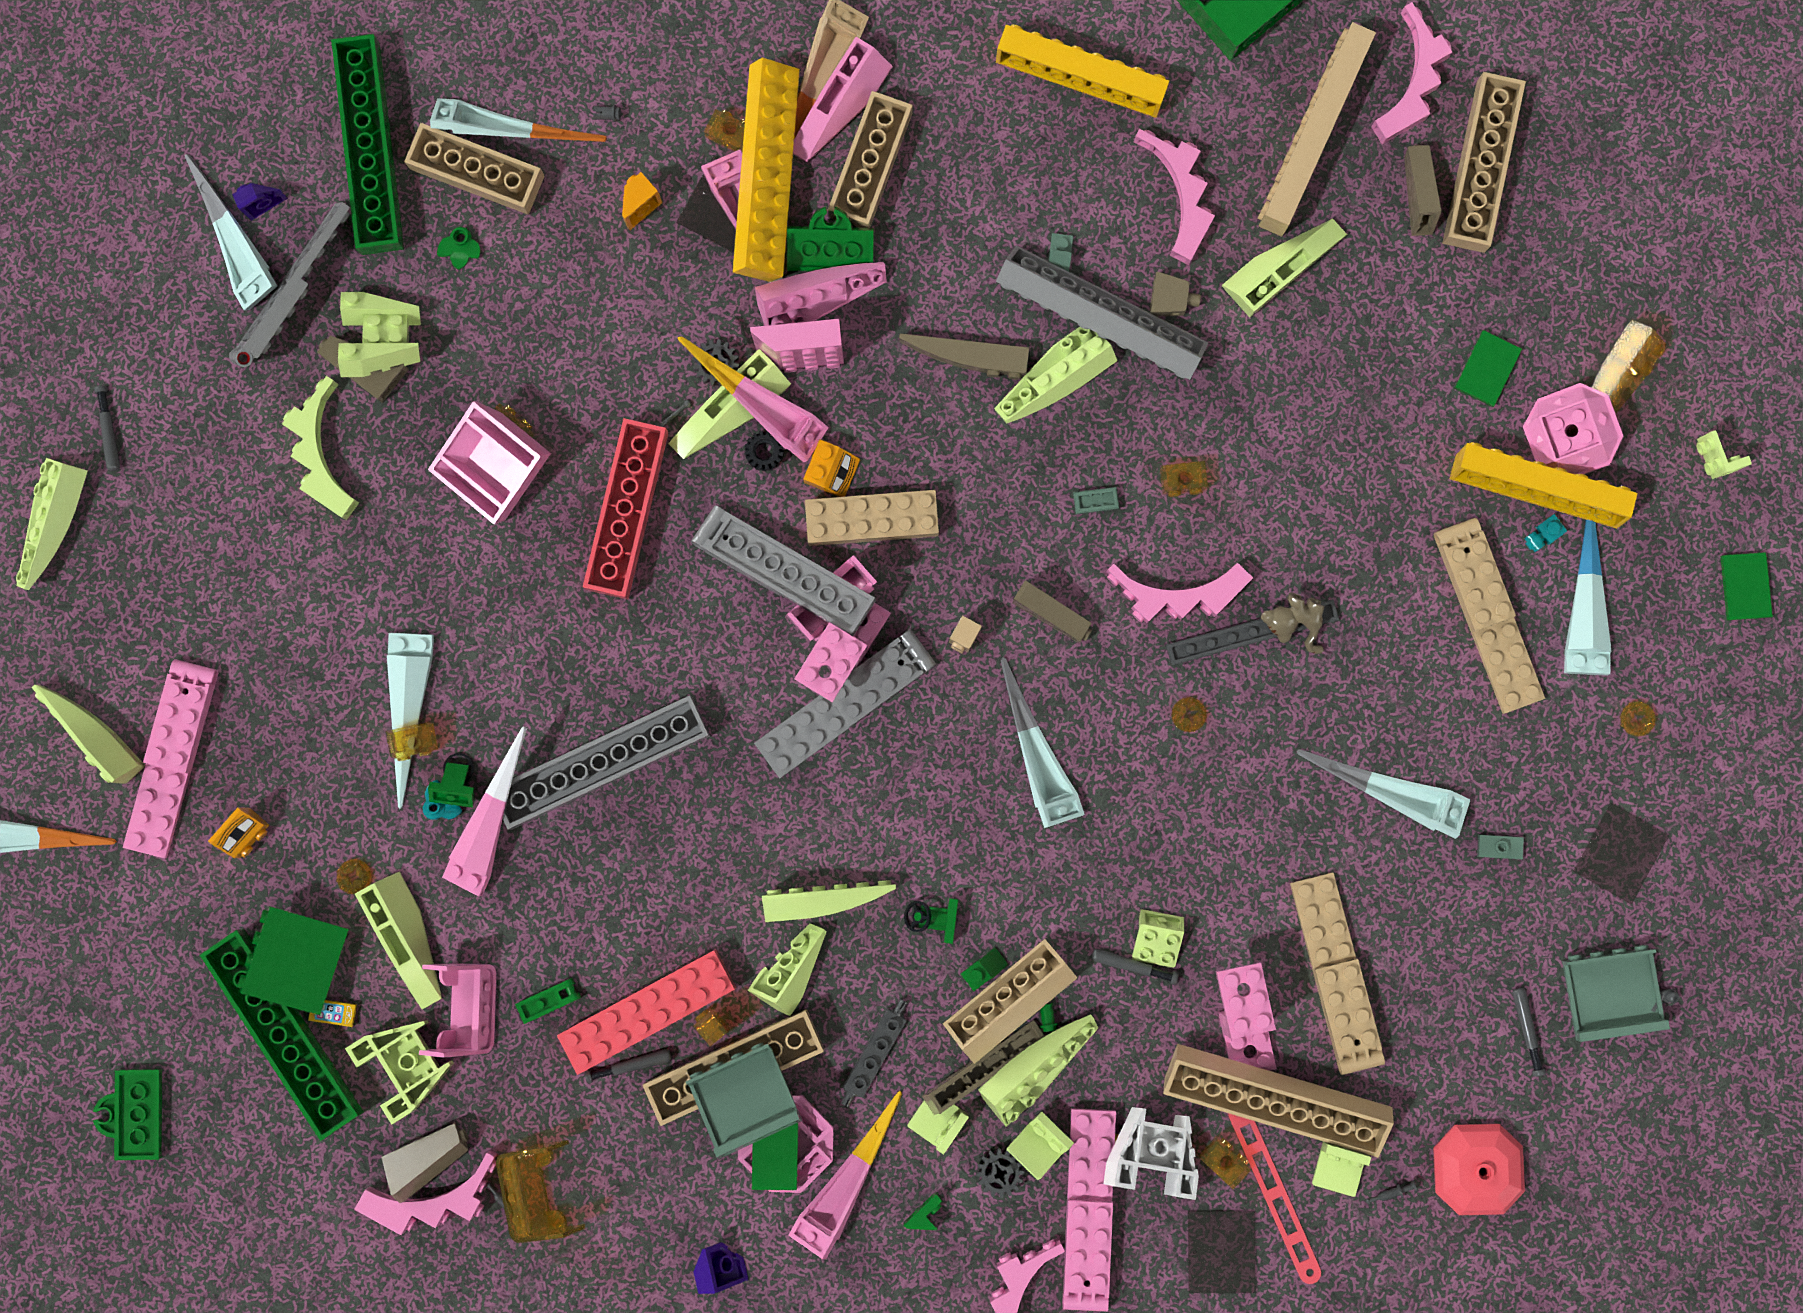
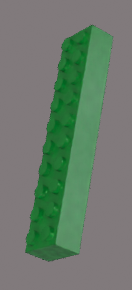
M374 34L331 39L355 249L361 255L404 250L380 43Z
M245 929L235 930L199 956L319 1140L322 1141L359 1117L364 1111L297 1009L240 993L241 988H238L237 985L241 974H246L248 966H245V961L248 953H253L255 944H252V940Z

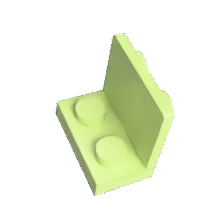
M1716 430L1697 439V450L1700 455H1703L1706 462L1704 464L1705 471L1708 475H1711L1712 479L1736 472L1752 464L1749 456L1741 458L1740 455L1727 459Z
M1141 909L1139 930L1132 959L1174 968L1184 935V917Z
M923 1101L909 1121L908 1127L935 1145L936 1150L944 1155L969 1118V1115L955 1104L941 1114L934 1115L926 1102Z
M1040 1112L1007 1147V1151L1037 1180H1040L1056 1160L1071 1148L1074 1142L1043 1112Z
M1323 1141L1312 1184L1355 1197L1363 1166H1369L1371 1157L1367 1154Z

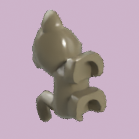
M1289 593L1287 600L1291 608L1279 606L1262 613L1261 619L1268 625V628L1278 637L1281 643L1288 642L1291 639L1292 633L1297 629L1298 623H1302L1310 630L1304 642L1306 650L1314 654L1324 651L1321 645H1313L1323 623L1322 615L1325 606L1321 605L1320 600L1308 598L1305 605L1301 595Z

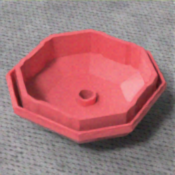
M1500 1124L1454 1125L1433 1147L1435 1193L1458 1215L1505 1214L1525 1192L1523 1146ZM1481 1168L1486 1169L1485 1175H1480L1479 1171Z

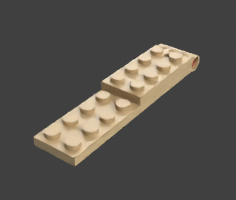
M1473 518L1434 532L1435 541L1502 713L1505 714L1545 699L1514 619L1516 614L1479 521Z
M1334 873L1290 883L1340 1074L1345 1075L1384 1065L1385 1060L1359 960L1356 959ZM1357 1039L1358 1044L1355 1045L1354 1041Z

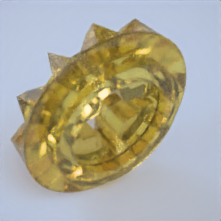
M1192 697L1183 698L1176 702L1171 713L1174 725L1184 732L1197 731L1204 725L1207 718L1204 705L1201 701ZM1185 706L1190 711H1198V713L1192 716L1193 724L1189 718L1181 719V716L1186 713Z
M1638 701L1631 702L1622 708L1621 715L1619 716L1621 720L1620 726L1624 728L1626 733L1633 736H1644L1651 732L1656 720L1652 708L1646 703ZM1634 713H1636L1637 716L1645 715V717H1643L1640 720V725H1638L1637 722L1630 723V721L1634 718Z
M350 859L342 863L336 871V882L340 889L347 894H355L368 887L371 883V870L361 860ZM356 869V876H359L362 880H354L351 883V878L345 874L353 873Z

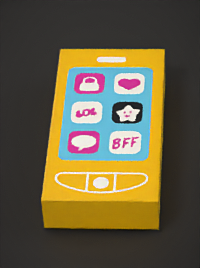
M325 1000L321 1014L309 1013L308 1021L353 1027L357 1004Z

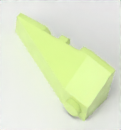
M810 923L791 941L792 948L783 955L780 952L775 957L778 962L770 970L764 967L759 972L748 991L774 1009L791 1016L804 995L827 931Z

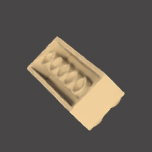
M874 91L871 92L828 208V216L830 218L837 219L834 214V208L838 207L847 213L851 219L852 226L858 228L871 227L911 119L913 105Z
M420 123L404 161L412 171L527 215L531 211L545 177L541 168L439 129L431 128V126Z
M935 490L805 500L809 546L936 537L939 535Z
M1044 939L945 1021L943 1025L963 1052L975 1064L1075 981L1077 977Z

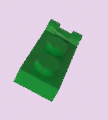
M573 978L516 1003V1008L523 1023L526 1024L580 999V993L576 992L573 984L575 982ZM562 989H566L568 997L564 999L560 993Z

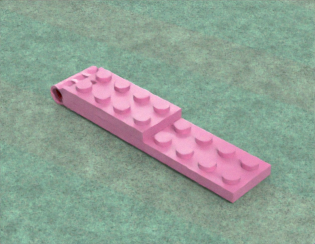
M177 659L172 661L143 763H146L123 848L161 858L168 857L219 674L218 670Z
M1071 1108L1070 1139L1074 1144L1069 1149L1063 1310L1108 1312L1113 1186L1103 1183L1106 1162L1115 1145V1110Z

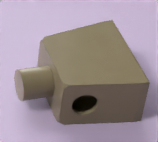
M1156 272L1149 313L1157 317L1184 316L1187 306L1199 307L1201 294L1189 293V281Z

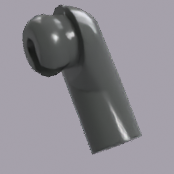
M1670 988L1660 990L1662 1004L1670 1002L1674 1004L1679 1001L1680 996L1675 990ZM1655 1003L1651 1011H1656L1657 1003Z

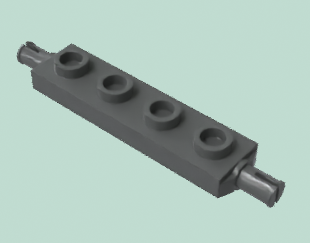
M901 998L894 1010H885L844 1082L843 1087L847 1091L841 1102L844 1106L849 1108L855 1096L864 1097L907 1020L902 1013L908 1002Z

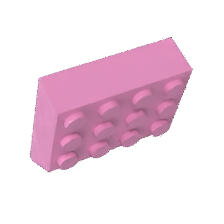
M839 319L750 327L756 351L760 349L779 370L784 369L786 373L796 372L797 368L805 367V370L812 371L817 370L818 366L827 365V368L832 369L840 367V364H844Z
M473 401L428 470L489 521L497 524L506 520L551 453L503 413Z

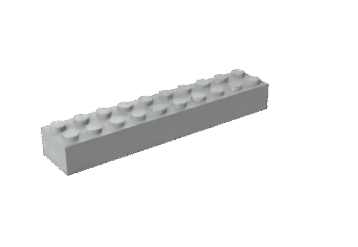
M1017 245L1006 258L996 280L1003 288L1014 290L1024 299L1033 300L1039 303L1042 308L1051 309L1057 312L1060 317L1071 319L1077 322L1080 327L1096 332L1101 338L1110 339L1116 342L1119 347L1128 348L1134 351L1137 356L1152 360L1158 367L1167 368L1180 378L1191 379L1208 345V342Z
M689 695L513 778L503 815V821L507 829L513 830L710 737L693 697Z

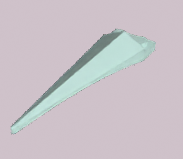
M389 633L387 665L399 809L403 806L420 713L431 668L434 635Z

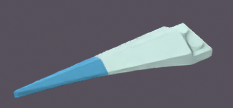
M1586 520L1576 590L1565 647L1564 673L1608 676L1610 674V652L1612 651L1596 524L1592 520Z

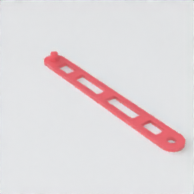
M1228 1113L1232 1126L1300 1279L1307 1284L1316 1283L1321 1277V1269L1255 1121ZM1248 1124L1251 1125L1257 1139L1256 1142L1247 1145L1240 1128ZM1260 1151L1263 1152L1277 1186L1267 1190L1252 1155ZM1281 1196L1297 1229V1232L1288 1236L1272 1200ZM1302 1241L1309 1259L1299 1263L1292 1245ZM1308 1269L1314 1271L1312 1276H1307L1306 1271Z

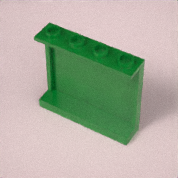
M268 906L267 910L263 909L259 922L263 924L260 932H255L252 944H255L253 953H248L245 966H248L245 975L241 974L237 987L241 988L240 993L320 1015L349 929Z

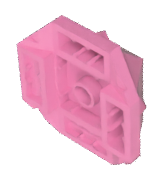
M1581 383L1537 399L1523 425L1535 461L1543 462L1547 467L1566 469L1571 474H1587L1611 465L1624 437L1609 395ZM1571 425L1578 427V433L1574 437L1567 435V429Z
M792 1095L802 1118V1121L798 1122L797 1190H768L769 1192L802 1193L833 1161V1126L803 1095ZM753 1144L738 1150V1160L751 1173Z

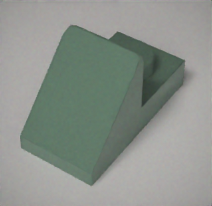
M1052 233L1048 262L1068 272L1072 256L1073 236Z

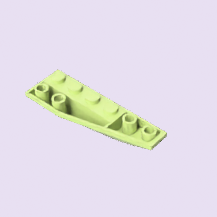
M1331 219L1254 257L1228 279L1222 287L1250 318L1347 234L1334 219Z
M1078 327L1047 351L994 408L995 411L1006 423H1010L1066 397L1117 362L1111 344L1106 339L1098 336L1096 332Z
M760 349L737 370L740 374L778 396L791 385L777 366ZM722 385L668 444L685 459L754 419V417Z
M48 458L41 465V477L39 483L34 488L35 496L20 570L16 577V586L29 590L57 552L75 514L87 470Z
M34 685L32 687L36 692V698L48 707L50 713L60 722L79 748L86 754V761L101 771L100 776L106 782L126 784L145 767V764L112 729L84 707L44 686Z
M397 872L355 893L382 946L421 1009L442 999L436 971L422 969L424 964L434 963L421 911L401 873Z
M891 880L878 881V886H869V882L856 883L854 888H847V884L834 885V889L825 890V886H814L812 891L806 892L803 891V887L791 888L789 893H782L781 889L768 890L767 895L762 896L765 922L808 919L852 909L895 890L896 884H891Z
M1088 1015L1069 1023L1038 1040L1010 1060L978 1089L984 1101L1006 1127L1011 1122L1016 1121L1024 1110L1035 1103L1090 1037L1093 1036L1098 1029L1093 1016Z

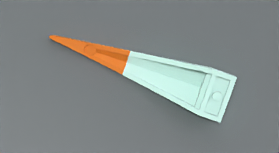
M437 98L430 119L431 128L439 130L450 129L454 134L605 142L607 140L606 136L535 124L455 99Z
M0 820V853L56 847L113 845L117 842L111 838Z

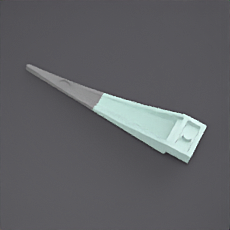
M185 154L186 161L213 223L233 292L242 308L250 310L275 289L277 284L268 271L269 266L190 155Z
M1003 657L1001 665L1035 808L1038 807L1044 828L1085 815L1078 793L1049 747L1020 691L1007 660Z
M1301 749L1297 750L1298 755L1433 831L1436 829L1455 839L1460 835L1470 799L1451 790L1389 777L1343 764Z

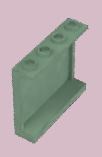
M1648 945L1634 946L1635 950L1626 951V948L1613 949L1612 954L1604 955L1603 951L1590 953V957L1582 958L1581 954L1568 956V960L1562 961L1577 1041L1585 1042L1670 1029L1669 1020L1664 1019L1653 957L1656 949L1648 948ZM1655 1003H1657L1656 1011H1651Z
M759 1043L751 1048V1052L746 1054L743 1052L737 1053L731 1057V1061L723 1064V1061L710 1066L711 1070L705 1073L702 1071L690 1075V1080L686 1081V1085L691 1089L712 1140L713 1150L717 1158L721 1159L802 1121L772 1047L769 1044Z

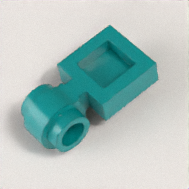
M1553 514L1535 527L1539 532L1538 534L1534 531L1524 538L1525 544L1529 550L1536 552L1545 546L1544 540L1549 545L1566 533L1567 530L1556 515Z

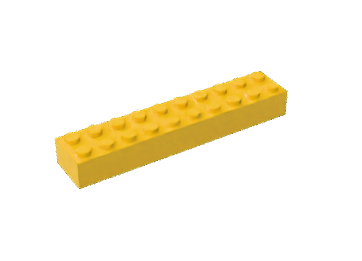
M762 57L750 64L733 273L772 282L783 277L800 69Z

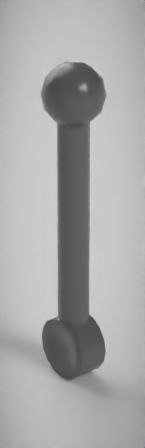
M685 400L684 405L664 421L658 422L655 425L664 427L685 408H690L692 402Z

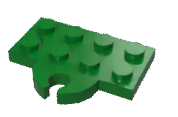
M822 207L811 217L809 227L787 226V271H815L837 266L873 263L874 228H852L851 219L846 212L838 207L834 208L836 221L828 223L824 219V216L827 214V207Z
M162 1069L115 1070V1093L105 1095L97 1102L93 1109V1112H100L106 1109L110 1114V1118L108 1121H103L101 1118L93 1120L95 1127L104 1136L114 1138V1161L161 1159Z

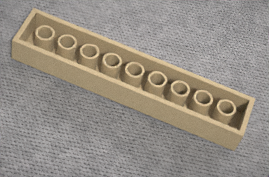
M1352 22L1349 29L1344 28L1328 61L1327 68L1318 83L1316 92L1309 103L1310 105L1304 114L1301 125L1294 136L1293 143L1284 158L1282 167L1270 189L1266 202L1257 218L1261 220L1259 227L1281 237L1288 228L1376 32Z
M1177 1044L1164 1078L1163 1094L1378 1158L1394 1124L1393 1109L1390 1106L1181 1044Z

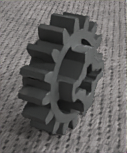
M718 339L716 344H713L712 340H709L708 346L704 343L701 344L702 350L707 353L713 350L710 355L719 359V361L730 368H740L739 364L735 363L739 360L738 355H733L736 350L735 348L729 349L728 342L722 345L721 340ZM722 351L730 357V360L723 358ZM693 357V362L697 363V365L693 366L694 371H699L696 374L697 378L704 377L703 383L706 384L710 381L711 386L714 387L716 382L719 381L711 373L710 375L705 373L702 369L703 365Z
M997 1148V1153L995 1154L992 1150H989V1157L981 1156L984 1163H977L981 1171H977L976 1176L982 1177L978 1184H985L983 1191L987 1192L990 1189L992 1197H994L996 1192L999 1193L1000 1198H1003L1004 1192L1011 1196L1012 1188L1016 1191L1019 1190L1016 1185L1017 1182L1023 1183V1179L1019 1177V1175L1024 1174V1170L1019 1169L1022 1164L1019 1161L1016 1162L1013 1156H1009L1010 1153L1007 1149L1005 1153H1001V1149ZM998 1158L1006 1159L1011 1163H1001ZM991 1162V1171L985 1174L986 1167ZM995 1164H997L1002 1171L1006 1170L1004 1172L1005 1182H1003L1002 1178H1000L999 1175L995 1176V1174H997V1168ZM1015 1171L1014 1179L1009 1183V1176ZM996 1182L1001 1184L1002 1187H995L990 1183Z

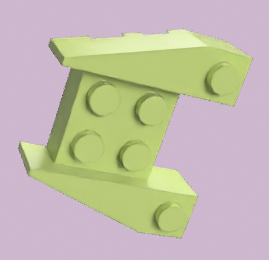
M341 292L340 311L343 326L363 325L362 343H339L338 364L341 377H365L371 375L370 372L382 369V372L390 370L392 366L400 364L407 366L420 362L418 343H408L409 325H421L419 306L365 292Z
M428 1020L364 1036L345 1048L356 1067L364 1065L377 1056L398 1090L399 1094L380 1105L391 1125L415 1111L454 1064L453 1061H449L440 1067L434 1056L419 1055V1050H429L418 1032L420 1028L429 1023Z

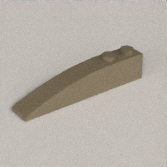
M900 334L899 337L900 343L921 354L956 367L987 373L988 377L997 378L1001 374L1008 375L1009 379L1020 380L1021 377L1026 375L1029 347Z
M1032 1020L1001 1041L975 1064L972 1061L922 1095L924 1101L934 1115L941 1114L993 1077L1010 1060L1045 1036L1036 1022Z

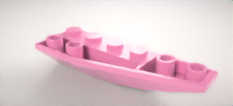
M855 37L795 137L793 154L808 162L866 107L871 92L879 90L893 66L873 46Z
M884 262L831 267L794 275L755 287L757 304L764 325L810 322L825 316L886 283Z

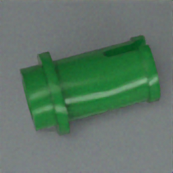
M1053 1003L1046 1004L1040 1009L1042 1021L1040 1028H1043V1032L1054 1031L1058 1023H1055Z

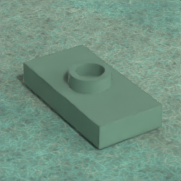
M1116 487L1073 492L1076 515L1119 509Z
M1478 835L1477 857L1523 859L1524 837Z

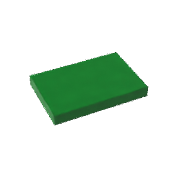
M1483 330L1454 389L1494 407L1522 349Z
M1766 552L1720 556L1727 621L1773 617Z
M798 1123L753 1143L752 1190H797Z

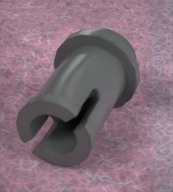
M616 105L612 107L594 106L593 111H596V113H593L594 120H612L616 122L621 119V108Z

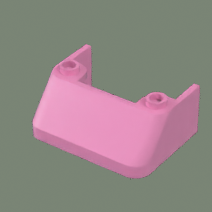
M854 555L833 572V574L868 594L874 590L872 585L877 582ZM796 605L786 614L789 620L809 641L813 639L817 641L824 632L823 629L828 625V622L799 605Z
M424 964L422 969L439 970L440 982L445 986H452L450 1030H444L438 1035L436 1049L419 1050V1055L455 1057L489 1053L494 1046L496 970L494 966L490 964Z

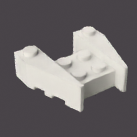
M1132 1107L1106 1162L1103 1184L1135 1190L1138 1167L1167 1172L1164 1195L1196 1200L1199 1176L1194 1163V1157L1196 1156L1191 1143L1190 1117L1175 1115L1173 1126L1145 1122L1146 1109Z

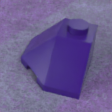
M254 183L244 184L237 189V192L232 194L239 210L251 221L288 199L280 189Z
M722 1242L702 1249L693 1271L698 1294H715L748 1280L744 1258L738 1253L730 1251L728 1246Z

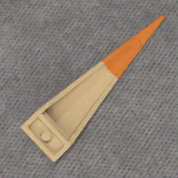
M829 0L819 20L797 97L794 139L855 37L860 39L869 18L840 0Z

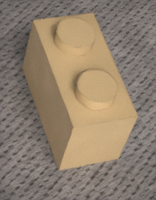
M962 615L950 637L949 643L952 644L951 648L961 654L964 651L968 653L982 626Z

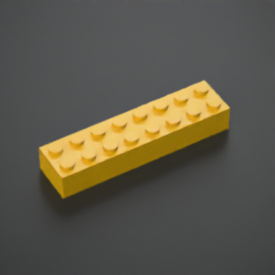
M1017 25L1005 26L997 48L996 63L1155 118H1157L1169 84V80H1166L1160 74L1152 75L1146 73L1142 68L1128 67L1122 61H1111L1105 59L1099 53L1091 54L1085 52L1081 47L1064 45L1058 39L1050 40L1044 38L1038 32L1030 33Z
M1474 442L1466 443L1456 454L1449 478L1450 480L1582 519L1592 520L1616 529L1632 518L1638 494L1632 492L1628 487H1615L1604 480L1595 481L1588 479V476L1584 474H1571L1563 468L1547 467L1543 462L1527 461L1522 456L1503 454L1504 452L1499 449H1486L1481 444Z

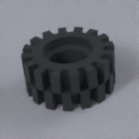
M759 431L758 434H752L753 436L749 437L747 444H745L747 461L758 471H772L773 468L778 467L780 462L783 461L784 447L768 431ZM769 444L773 448L772 456L768 459L759 458L756 454L759 445Z

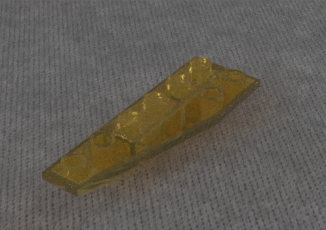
M1631 319L1608 354L1592 388L1608 394L1615 413H1617L1645 377L1652 372L1654 363L1663 355L1667 344L1654 329Z

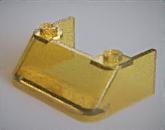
M568 1140L542 1143L506 1152L498 1156L496 1160L498 1178L508 1230L514 1242L524 1243L564 1238L586 1229L585 1224L567 1226L565 1215L560 1210H550L542 1167L552 1162L553 1150L568 1145Z

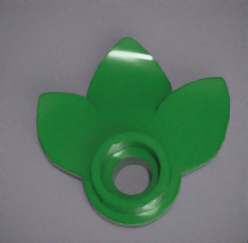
M457 227L451 232L449 237L441 240L437 249V256H450L453 266L460 270L466 266L469 257L479 258L480 246L472 239V235L467 228ZM459 235H465L463 241H458Z

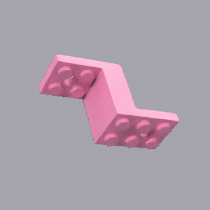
M874 603L866 615L868 619L867 624L859 626L853 636L829 622L794 679L833 703L854 667L857 668L891 613ZM822 666H829L832 673L828 678L820 677L819 669Z
M1261 963L1216 971L1224 1011L1218 1012L1228 1059L1269 1071L1277 1069L1268 1032L1276 1030ZM1241 983H1246L1249 986V992L1245 996H1241L1237 992V988ZM1248 1045H1253L1256 1049L1255 1055L1251 1058L1244 1055V1048Z

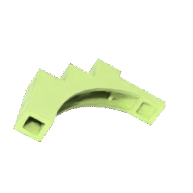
M326 376L317 383L316 391L312 397H308L305 400L302 411L295 406L292 410L287 411L282 425L303 438L301 442L299 441L295 444L291 455L292 458L311 470L310 474H306L303 477L299 489L347 520L359 502L348 495L336 482L326 464L321 446V421L325 404L339 385Z

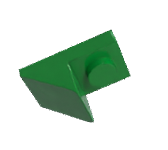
M994 947L960 974L971 989L975 991L988 980L993 979L1008 963L996 947Z
M937 1192L933 1193L903 1222V1226L906 1229L938 1230V1226L931 1220L928 1214L931 1213L933 1215L942 1207L940 1204L942 1197Z

